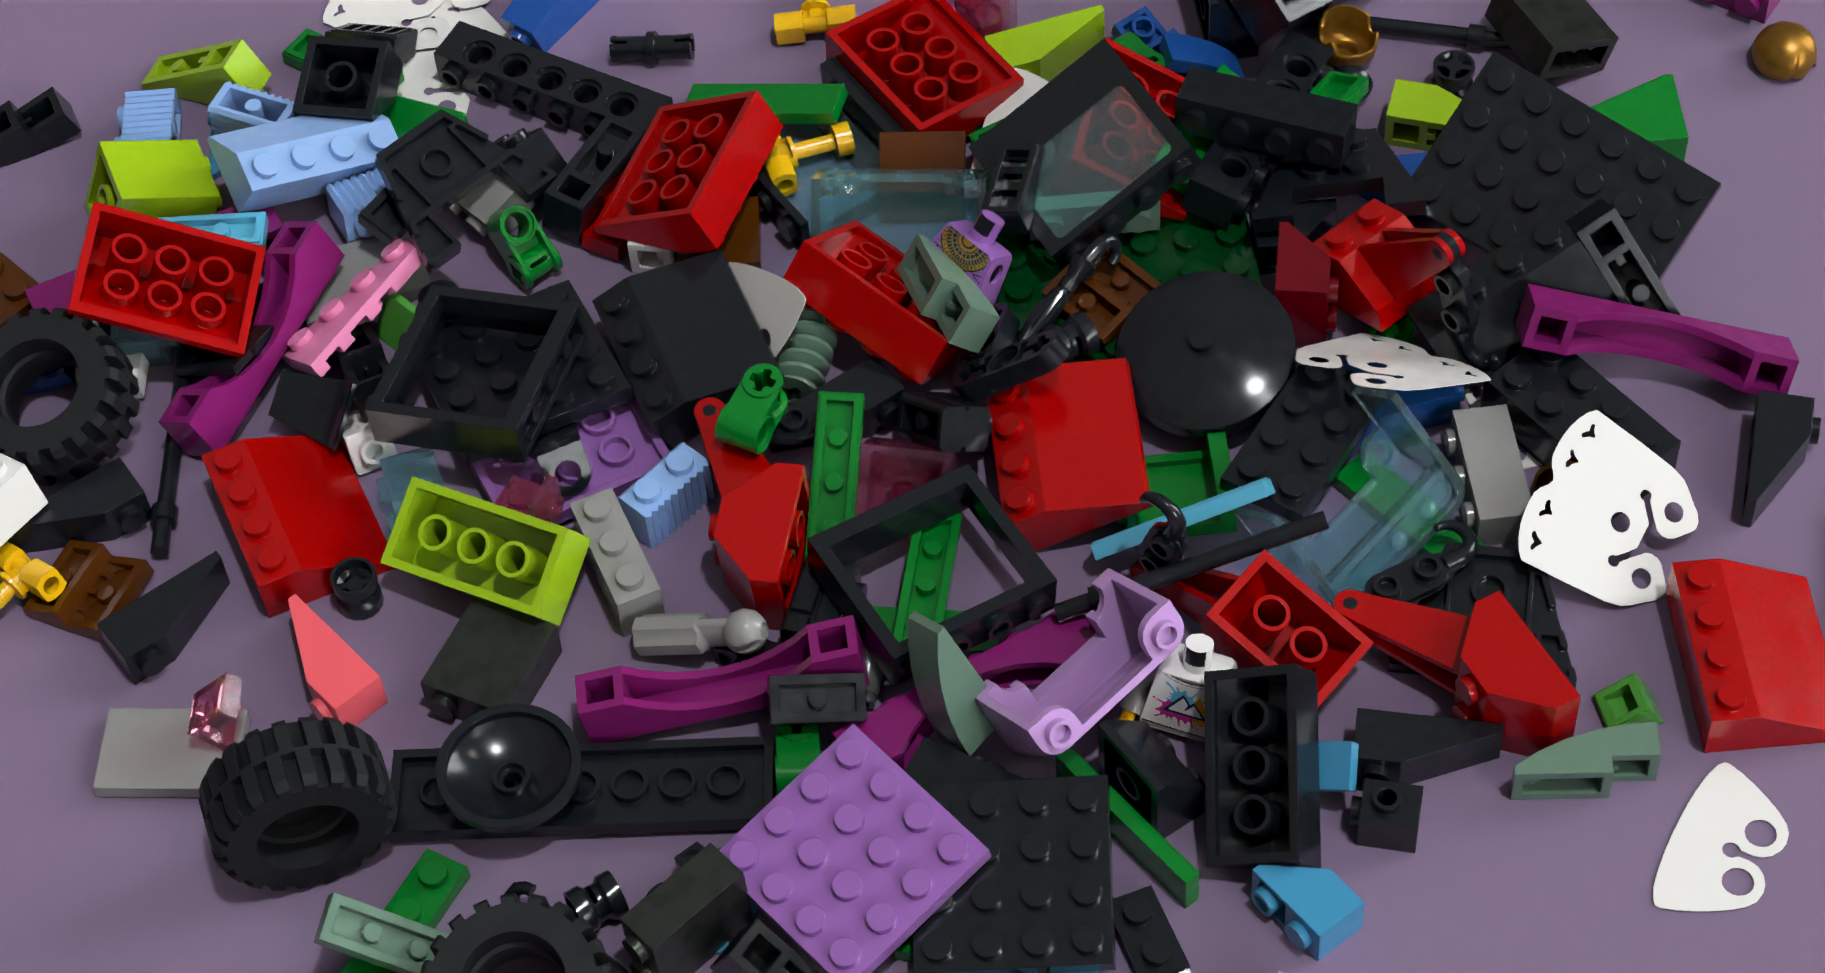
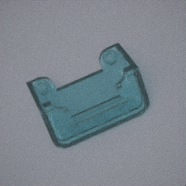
M820 169L811 178V238L857 220L906 254L917 233L932 241L944 225L949 222L969 220L975 223L982 208L990 175L986 170Z

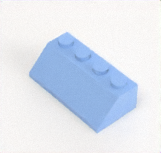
M382 114L375 121L301 115L209 136L207 142L238 213H245L326 194L325 186L327 183L333 184L335 180L341 182L344 177L349 179L351 175L357 176L359 172L365 173L367 169L373 170L376 166V154L396 141L398 137L390 119Z

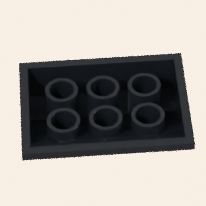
M720 249L628 276L592 300L648 426L673 449L681 442L686 443L699 434L694 416V407L697 402L707 397H715L724 404H727L741 382L744 373L750 367L760 363L772 364L781 371L784 378L783 372L725 254Z

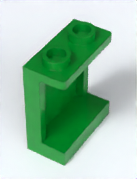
M1225 432L1207 433V450L1144 456L1150 491L1167 497L1179 509L1226 492L1220 489V478L1231 463ZM1153 505L1151 508L1117 520L1116 525L1125 524L1126 530L1161 517L1164 514ZM1238 508L1187 526L1185 532L1188 536L1237 532Z

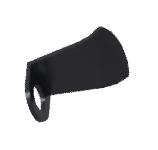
M282 370L268 415L336 451L350 413L357 382Z
M576 423L537 437L528 457L538 461L547 487L553 493L562 497H571L581 493L590 482L591 466ZM563 461H574L580 468L579 479L570 486L560 485L555 479L557 466Z

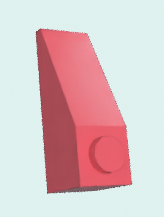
M294 594L288 598L306 682L313 699L309 702L310 709L319 721H322L324 717L338 719L342 724L349 722L357 726L388 702L381 678L313 610Z

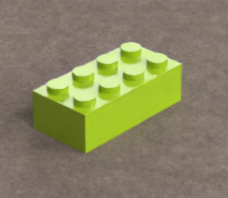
M412 476L380 563L560 626L591 538L569 528Z

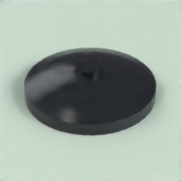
M1202 271L1182 275L1157 286L1134 306L1120 330L1116 345V359L1126 358L1129 362L1137 412L1145 420L1175 435L1207 438V433L1225 432L1226 435L1231 434L1263 418L1295 372L1297 346L1293 326L1287 311L1267 288L1238 274L1221 271Z

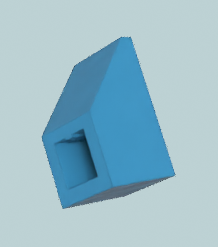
M1259 864L1252 869L1251 898L1255 906L1265 916L1270 917L1272 915L1284 927L1291 943L1299 950L1306 949L1317 961L1362 928L1365 902L1331 869Z

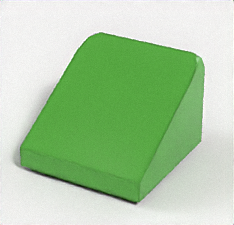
M399 293L386 295L377 327L378 338L396 351L400 336L408 330L415 316L416 306Z
M1634 672L1593 694L1606 727L1644 722H1657V725L1664 722L1648 685Z

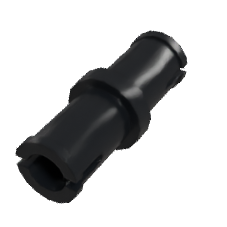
M647 31L646 36L610 37V42L613 43L609 44L612 62L647 60L648 64H657L659 59H694L695 57L694 52H692L695 51L693 33L658 35L657 31Z

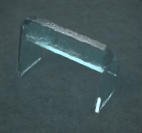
M1358 386L1351 392L1376 425L1364 439L1360 450L1361 462L1372 479L1328 523L1329 529L1321 531L1314 539L1310 535L1267 550V552L1332 607L1334 598L1339 592L1348 589L1364 592L1366 583L1372 576L1414 557L1436 533L1433 525L1449 520L1460 508L1464 500L1465 487L1461 477L1397 392ZM1240 507L1234 513L1251 535L1285 524L1278 515Z

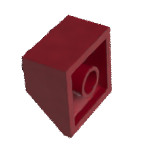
M1280 222L1275 297L1281 302L1288 313L1293 326L1297 348H1302L1326 341L1327 331H1336L1337 305H1328V303H1338L1339 277L1330 276L1331 258L1289 222Z

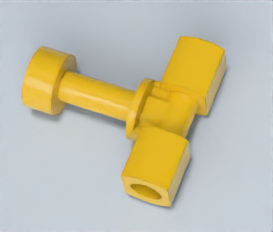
M806 0L800 5L799 11L774 13L777 45L806 42V34L826 32L856 18L855 4L831 7L825 0Z
M847 121L830 125V134L793 143L791 136L781 139L779 134L773 150L764 162L766 176L784 196H789L798 191L797 175L794 169L799 168V159L833 150L838 158L855 154L854 139Z
M8 541L0 547V610L15 595L24 600L27 597L26 593L28 591L47 602L53 601L63 592L67 582L54 567L38 558L31 560L21 548Z

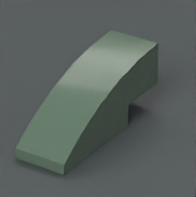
M917 233L897 267L902 281L920 314L937 321L949 344L979 353L1000 316L972 279L927 237Z
M914 610L908 617V647L911 670L918 697L929 722L939 738L944 742L956 745L964 753L971 756L995 729L975 702V698L987 685L945 627Z
M1657 722L1622 724L1596 729L1566 738L1537 751L1514 766L1510 787L1511 800L1609 798L1612 781H1656L1661 759Z

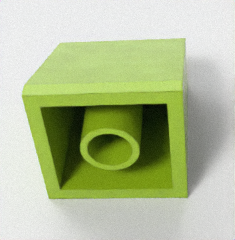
M198 140L99 141L84 205L88 215H90L94 201L155 218L215 214L217 210L221 209L223 194L220 185H216L211 174L210 160L207 156L203 155Z

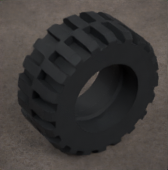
M45 307L29 310V316L26 317L17 313L6 318L7 324L0 328V453L25 464L38 485L52 486L56 483V478L64 484L77 481L79 479L78 473L85 471L89 474L101 467L99 462L106 456L112 459L120 450L116 446L120 439H128L133 429L129 419L130 417L137 416L139 402L133 396L139 392L138 379L132 373L134 367L118 345L90 319L67 314V309L54 308L52 313ZM57 368H78L79 382L76 393L70 404L61 414L41 425L19 426L18 410L21 399L28 387L37 378Z
M311 716L298 717L297 722L286 723L285 720L271 723V728L263 731L256 729L245 734V739L240 743H231L223 750L222 758L216 757L210 764L200 784V798L198 801L214 860L227 875L240 883L244 882L249 887L261 889L263 886H268L272 891H285L286 887L296 886L298 889L312 887L311 883L324 880L326 883L337 879L338 874L346 870L349 872L361 866L364 858H372L380 850L381 842L387 841L397 818L396 798L377 742L359 727L349 722L342 724L336 718L324 717L322 721H316Z
M516 893L501 895V904L490 907L487 899L474 904L473 908L476 913L467 919H464L459 913L448 923L452 930L449 936L445 938L442 935H437L430 946L435 958L433 961H423L420 972L491 973L508 961L524 957H536L555 963L562 973H615L601 940L597 938L593 927L584 917L576 918L572 908L560 901L555 903L553 907L550 906L546 897L530 894L527 903L520 902Z

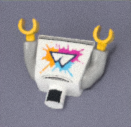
M1200 633L1192 634L1186 638L1185 644L1180 643L1175 651L1121 700L1119 707L1123 708L1120 717H1116L1113 720L1134 721L1136 714L1141 716L1140 721H1146L1150 727L1205 743L1204 672L1237 669V662L1231 657L1214 653V642L1209 636Z

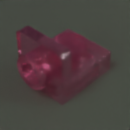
M548 474L540 485L513 475L494 504L548 522H555L563 510L564 498L561 496L558 478Z
M226 672L196 692L193 698L187 734L221 750H224L233 743L237 718L242 709L240 695L243 679Z

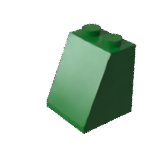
M1664 74L1591 107L1680 160H1685L1689 137L1673 74Z

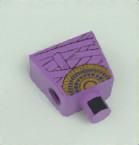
M983 209L975 223L969 220L949 222L944 225L931 242L950 257L979 287L991 304L995 305L1011 264L1012 255L995 241L1005 224L1004 220L996 213Z

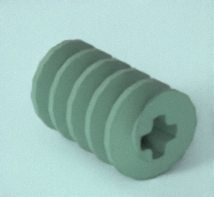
M803 309L792 333L775 357L784 375L782 389L787 395L788 404L795 402L825 384L824 377L827 376L830 370L829 364L834 357L833 350L838 345V336L833 331V328L826 323V317L813 309Z

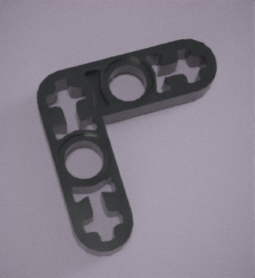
M997 303L993 307L1000 316V319L979 353L964 349L951 383L962 398L974 402L1053 371L1068 356V347L1054 330H1047L1013 343L1020 326V320L1007 303Z

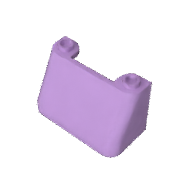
M1107 568L1091 583L1095 590L1099 592V604L1097 610H1091L1086 615V618L1096 633L1032 692L1017 679L1009 685L1011 688L1006 689L999 687L988 679L984 681L987 686L975 698V702L991 722L1004 744L1017 754L1026 757L1056 755L1069 749L1179 646L1184 635V624L1181 616L1169 599Z

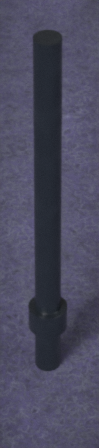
M1322 14L1300 25L1317 27ZM1373 16L1370 18V25L1374 33L1379 32V34L1462 43L1466 44V48L1483 50L1484 46L1512 49L1497 31L1486 30V25L1470 23L1469 27Z
M183 343L178 345L171 401L180 387L191 385L192 376H179L176 371L179 364L191 353V348L193 347L191 345ZM166 432L157 502L151 507L149 521L150 526L153 528L150 553L158 558L166 557L169 553L171 531L177 526L179 513L175 501L182 448L168 432Z
M1321 511L1129 579L1150 590H1154L1261 553L1264 549L1267 551L1327 530L1329 526L1324 512ZM1091 586L1087 588L1088 593L1053 604L1058 621L1062 622L1088 613L1091 610L1096 611L1099 604V592Z

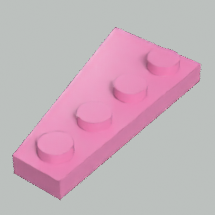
M397 239L387 245L381 252L382 259L371 269L367 268L359 272L351 280V288L340 299L334 298L321 308L319 319L309 328H302L292 335L287 342L289 347L282 356L291 368L314 376L323 377L331 368L326 362L328 357L337 350L340 353L345 352L355 341L351 331L357 325L372 321L382 310L380 298L384 294L389 296L397 293L423 263L411 239Z

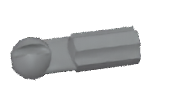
M747 608L734 611L727 618H710L706 612L643 614L642 617H635L631 629L634 640L633 647L639 656L703 654L705 651H710L711 647L728 646L735 653L748 655L762 648L767 641L769 633L765 619L757 611Z

